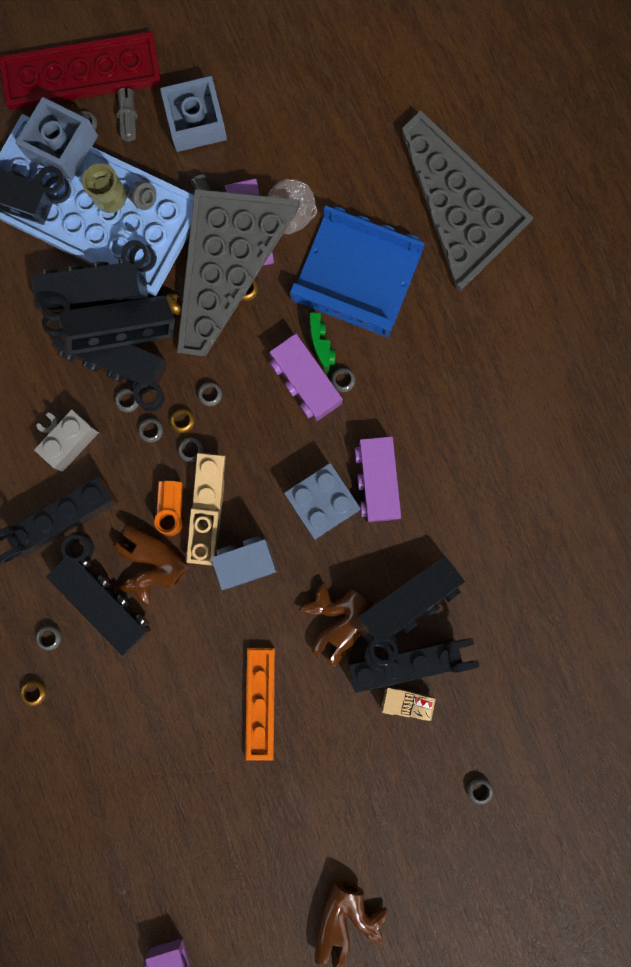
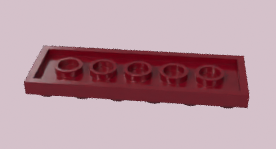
M153 31L0 56L5 103L9 110L37 106L42 97L58 103L117 93L121 88H125V91H127V88L137 90L162 86Z

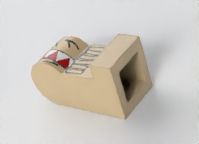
M385 686L381 710L382 713L431 721L436 698L394 686Z

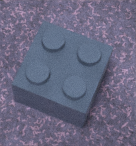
M212 76L160 88L177 152L227 140Z
M42 97L15 143L26 158L43 167L54 166L61 171L65 178L72 181L98 135L88 119Z
M331 463L284 493L314 540L360 511V507Z
M257 536L243 541L244 547L235 549V546L232 547L231 545L216 550L217 556L211 559L222 590L278 572L267 540H261Z

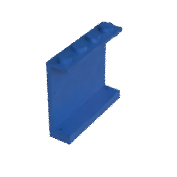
M325 205L324 218L297 284L294 283L291 289V301L389 338L425 243L421 242L414 235H402L390 226H378L371 223L364 216L355 217L347 214L340 207L333 206L331 208Z

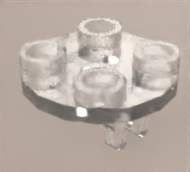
M285 179L278 182L269 191L267 197L296 199L300 201V208L285 230V234H292L303 229L316 216L317 208L313 191L304 182L297 179Z

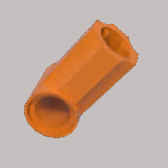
M162 481L158 485L157 515L155 516L154 523L157 530L166 536H175L182 529V482ZM168 516L174 517L175 525L170 530L163 529V520Z

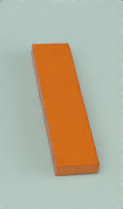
M247 648L246 760L273 761L275 648Z

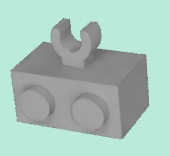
M73 410L60 423L56 416L47 413L46 416L51 419V425L48 428H45L40 423L36 425L39 431L48 434V436L34 451L54 469L62 472L99 433Z

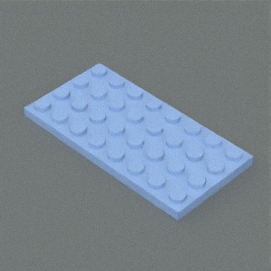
M22 114L0 152V168L7 172L10 169L24 175L25 178L33 180L44 167L26 158L15 143L30 117ZM91 147L73 180L65 178L71 186L69 198L62 203H53L44 225L0 211L1 221L91 265L95 262H109V265L118 264V260L122 259L121 250L123 246L131 240H138L152 247L156 253L157 261L153 269L145 273L147 291L156 296L190 235L194 195ZM94 164H107L114 169L127 194H132L135 182H148L156 189V201L150 209L141 210L127 198L125 205L120 210L113 213L103 212L95 206L82 186L83 174L88 167ZM53 172L47 173L42 179L43 185H45L49 178L58 176V174ZM65 184L59 192L50 195L52 197L62 196L66 190ZM134 246L130 247L129 250H128V252H127V259H128V260H129L130 251H131V249H132ZM142 249L135 255L136 264L143 259ZM149 252V260H148V262H147V264H146L145 266H147V265L150 263V261H151V254H150V252Z

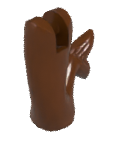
M127 523L121 531L125 537L137 546L123 538H116L112 546L121 556L130 561L153 564L156 567L141 571L136 576H132L117 585V588L124 592H134L139 601L150 605L149 585L157 584L173 589L183 579L189 569V565L166 544L138 527Z
M325 582L321 583L316 590L315 600L306 602L298 611L331 617L344 615V618L327 627L317 636L312 645L311 652L318 657L326 648V644L330 642L336 648L332 651L327 664L335 667L348 653L361 634L354 625V622L361 614L375 604L353 589H350L340 599L333 601L330 599Z
M336 881L323 910L315 949V963L323 966L326 965L332 946H334L332 965L333 967L344 966L350 950L347 916L353 925L369 940L381 946L383 938L380 928L385 923L387 908H381L367 915L364 910L363 889L351 882Z

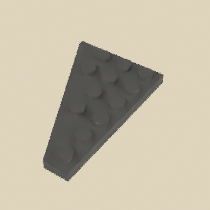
M420 110L402 128L401 133L456 289L461 292L531 223L533 217Z
M195 189L177 353L206 356L299 210V200Z

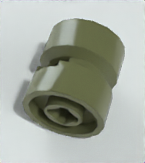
M97 163L88 167L84 172L82 186L99 210L113 213L125 205L127 191L112 167L104 163Z

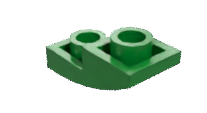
M310 313L313 349L323 372H329V365H335V349L330 348V340H320V338H325L326 322H321V313Z

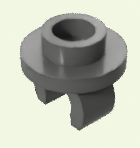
M135 182V188L132 194L128 193L126 195L127 198L141 210L150 209L156 201L155 187L148 182Z

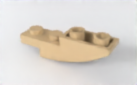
M197 453L186 563L213 565L211 558L216 556L224 494L226 455Z

